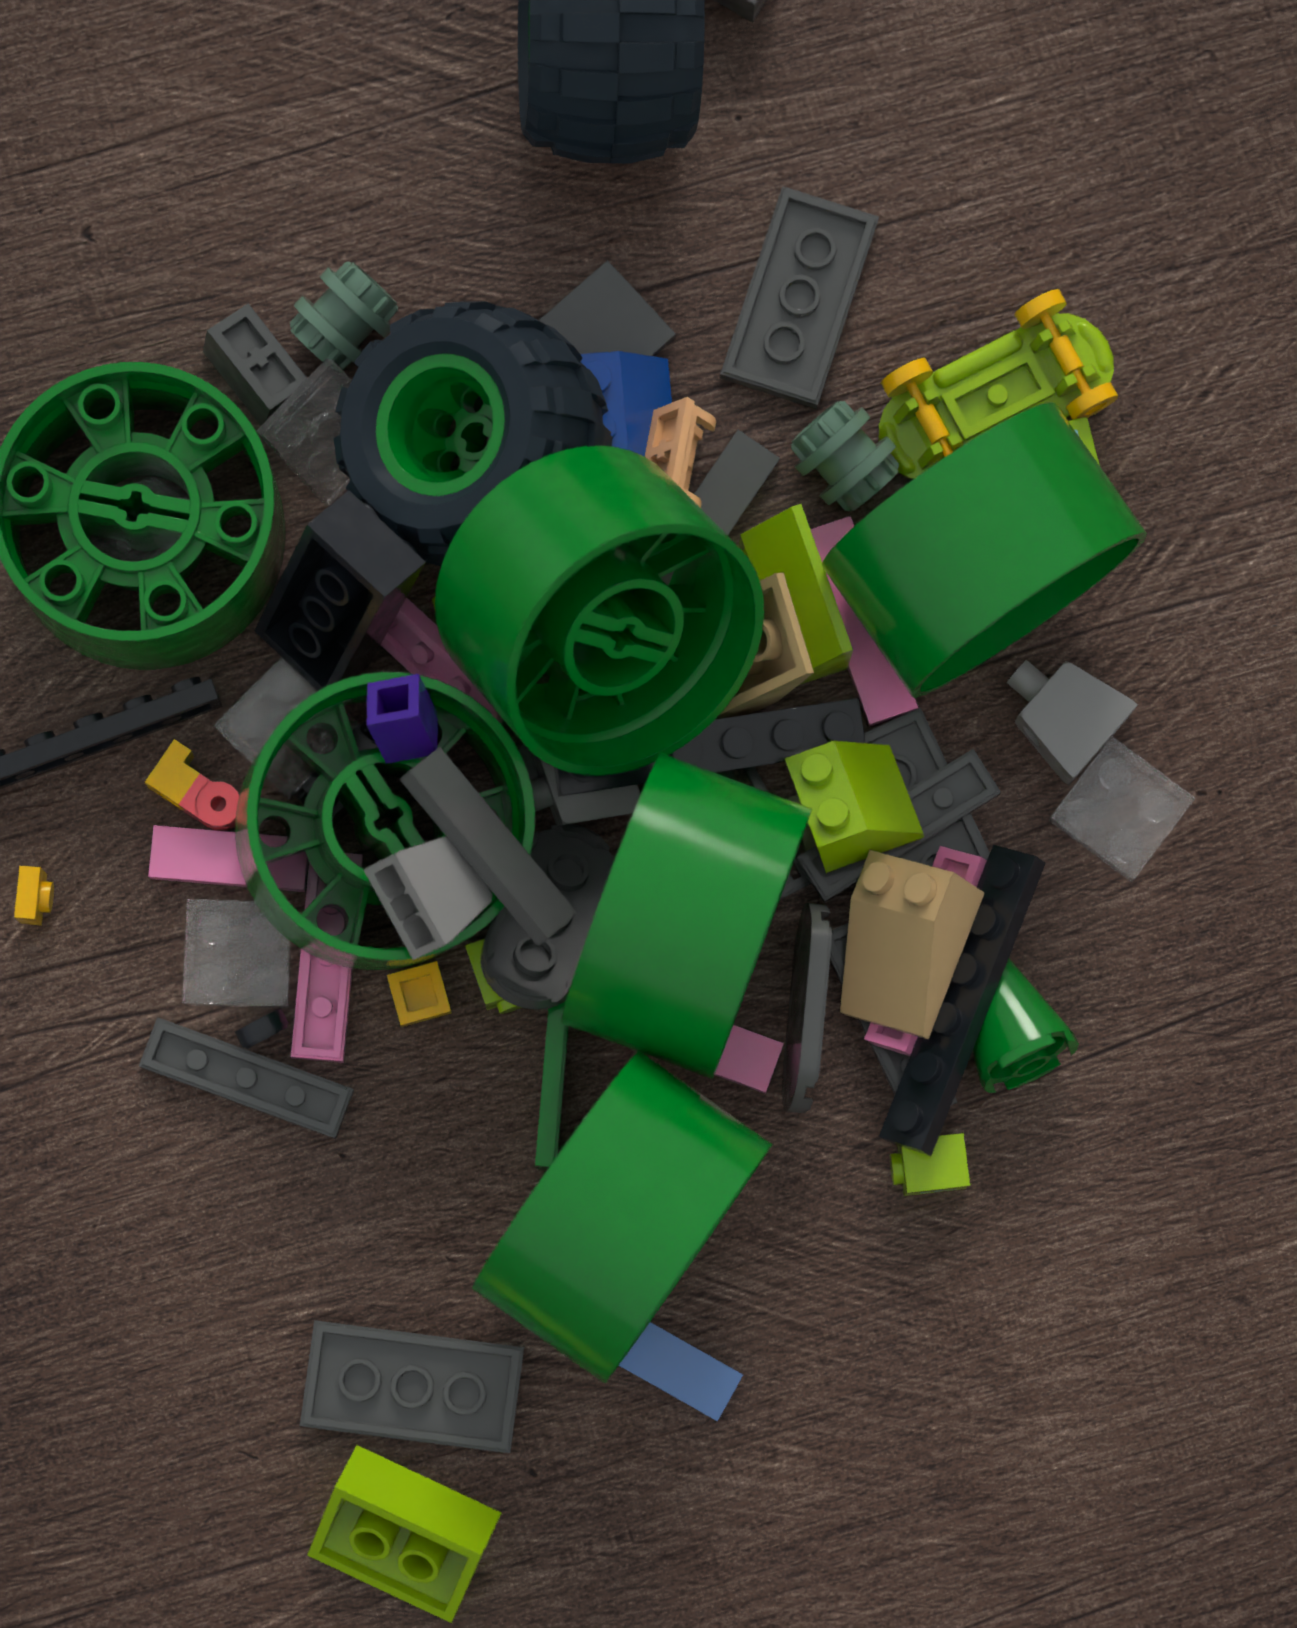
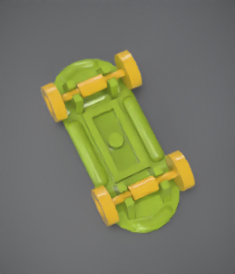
M1059 289L1048 291L1032 299L1015 312L1014 315L1021 326L1020 328L934 372L926 358H919L887 375L881 381V385L887 396L892 398L884 408L881 416L879 441L886 436L890 438L896 445L891 455L899 463L898 473L907 479L913 480L974 438L1035 406L1053 402L1057 404L1066 418L1071 417L1072 420L1083 417L1088 418L1108 407L1119 397L1111 383L1114 373V362L1108 341L1100 330L1086 319L1072 314L1058 313L1067 305V302Z

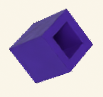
M419 674L367 683V727L386 764L426 757L438 749V712Z

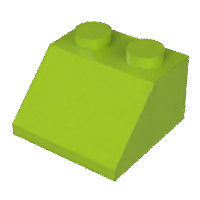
M832 741L785 758L800 804L812 808L808 826L826 873L866 859L869 850L883 853L924 838V833L890 745Z

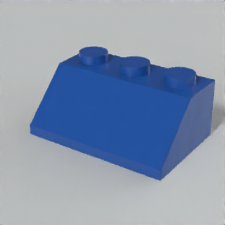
M623 351L580 354L583 357L580 362L587 369H590L597 378L609 411L602 417L604 426L611 432L612 447L630 450L645 456L653 410L672 403L668 359Z

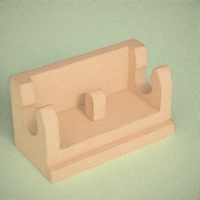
M685 397L653 410L644 457L658 465L701 508V499L689 492L697 441L702 440L703 430L696 423L709 431H715L716 419L710 413L696 406L694 400Z

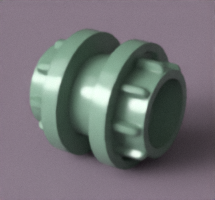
M345 262L336 272L328 267L319 277L329 288L314 304L302 295L294 304L299 313L290 322V331L324 364L337 372H342L351 362L358 358L363 351L359 345L373 330H376L386 338L390 334L389 321L398 311V303L354 262Z
M836 401L807 425L792 440L791 449L800 459L794 467L802 476H805L815 468L829 484L819 495L827 505L836 501L845 511H854L874 496L898 473L899 463L891 455L896 445L888 436L875 444L862 430L861 427L871 416L863 407L854 412L845 401Z

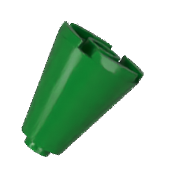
M1010 958L1007 961L972 1051L979 1081L983 1089L988 1093H996L993 1085L996 1083L1004 1082L1007 1090H1011L1044 1076L1061 1065L1057 1057L1058 1054L1067 1048L1072 1056L1077 1051L1079 1045L1071 1029Z

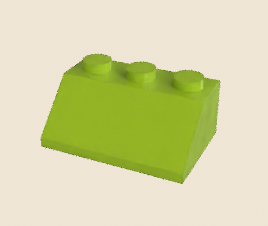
M802 504L792 506L740 534L739 548L751 561L760 581L775 573H784L814 671L801 684L848 669L853 648L828 577L822 567V561Z
M357 1445L334 1487L307 1556L452 1623L498 1523L501 1512Z

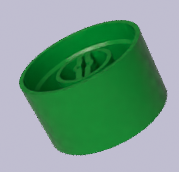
M147 362L105 364L71 375L53 385L38 396L23 411L9 430L0 447V559L11 580L42 624L70 648L93 660L120 668L157 670L188 664L212 654L235 639L251 624L270 597L280 573L285 550L286 525L280 493L267 454L252 424L243 412L213 385L193 374L162 364ZM164 410L182 414L170 439L155 434L135 432L134 411ZM202 420L217 428V431L210 438L198 439L191 435V429L197 421ZM79 430L82 431L91 444V447L75 460L66 474L44 464L49 456L66 439ZM243 450L258 476L262 498L215 502L213 490L206 474ZM38 476L44 479L42 490L33 497H27L34 478ZM135 476H157L178 485L188 494L190 500L154 494L147 486L138 483H131L122 487L114 485ZM234 516H245L252 521L249 531L241 537H230L224 533L226 522ZM58 523L60 535L68 551L29 575L20 549V525ZM91 535L125 541L137 551L148 552L157 548L167 549V551L148 560L123 561L110 557L97 549L92 544ZM208 550L244 567V569L233 584L218 599L203 609L183 579L196 568L205 551ZM68 573L76 576V586L69 594L56 596L50 593V585L53 579L59 575ZM105 583L139 592L141 631H118L85 624ZM166 593L178 595L181 598V603L175 613L169 616H161L153 611L154 603L159 596Z
M1049 402L1021 412L989 429L910 481L843 536L826 555L822 567L912 697H920L945 686L980 666L1065 609L1133 554L1145 541L1147 533L1056 403Z
M582 446L547 455L519 469L499 483L471 511L454 536L444 557L436 586L435 615L440 638L453 662L534 755L545 763L570 773L609 775L656 762L661 753L670 755L697 737L723 712L743 684L757 654L763 631L764 598L758 574L749 558L658 465L643 455L630 450L611 446ZM674 571L670 583L667 585L661 577ZM545 672L550 677L548 683L535 684Z
M379 672L358 675L328 685L309 696L280 722L265 742L249 768L238 799L235 818L237 857L247 888L258 908L267 920L294 945L317 958L347 968L390 970L422 963L472 937L484 928L504 907L490 889L492 902L451 942L414 960L406 947L372 948L358 945L366 904L383 906L365 874L364 869L356 865L345 855L336 840L332 824L336 796L355 823L354 832L358 842L364 848L373 851L379 861L401 850L425 843L412 824L413 815L410 806L401 797L393 795L380 773L402 778L426 757L386 764L378 748L359 751L344 706L367 702V683L414 674ZM420 675L438 712V748L441 747L447 753L461 736L471 745L485 764L496 787L480 792V796L530 855L535 831L533 789L527 768L512 738L501 723L472 697L439 680ZM313 728H324L329 731L334 739L333 750L326 754H319L311 750L307 743L308 731ZM284 744L319 775L310 788L303 806L260 797L270 765ZM387 816L391 820L392 825L379 831L375 827L374 822ZM432 819V840L445 837L444 832ZM267 820H276L282 823L287 831L285 844L280 847L266 845L259 835L261 823ZM305 852L311 867L326 884V887L300 914L279 890L269 872L267 864ZM331 907L337 909L342 914L344 928L339 935L331 936L319 929L317 915L321 909Z
M661 753L641 793L608 877L568 992L561 1023L713 1079L783 893L812 808Z
M639 1051L609 1085L544 1174L486 1261L473 1284L472 1290L606 1384L703 1248L773 1144Z

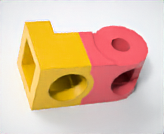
M174 739L146 779L147 787L209 829L227 831L234 828L239 799L238 791L228 783L212 782L191 768L189 764L194 759L192 750Z

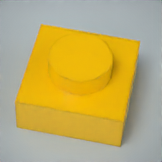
M19 866L14 918L21 924L42 926L43 912L51 913L54 883L47 881V874L41 867Z
M437 961L387 975L401 1027L452 1013Z

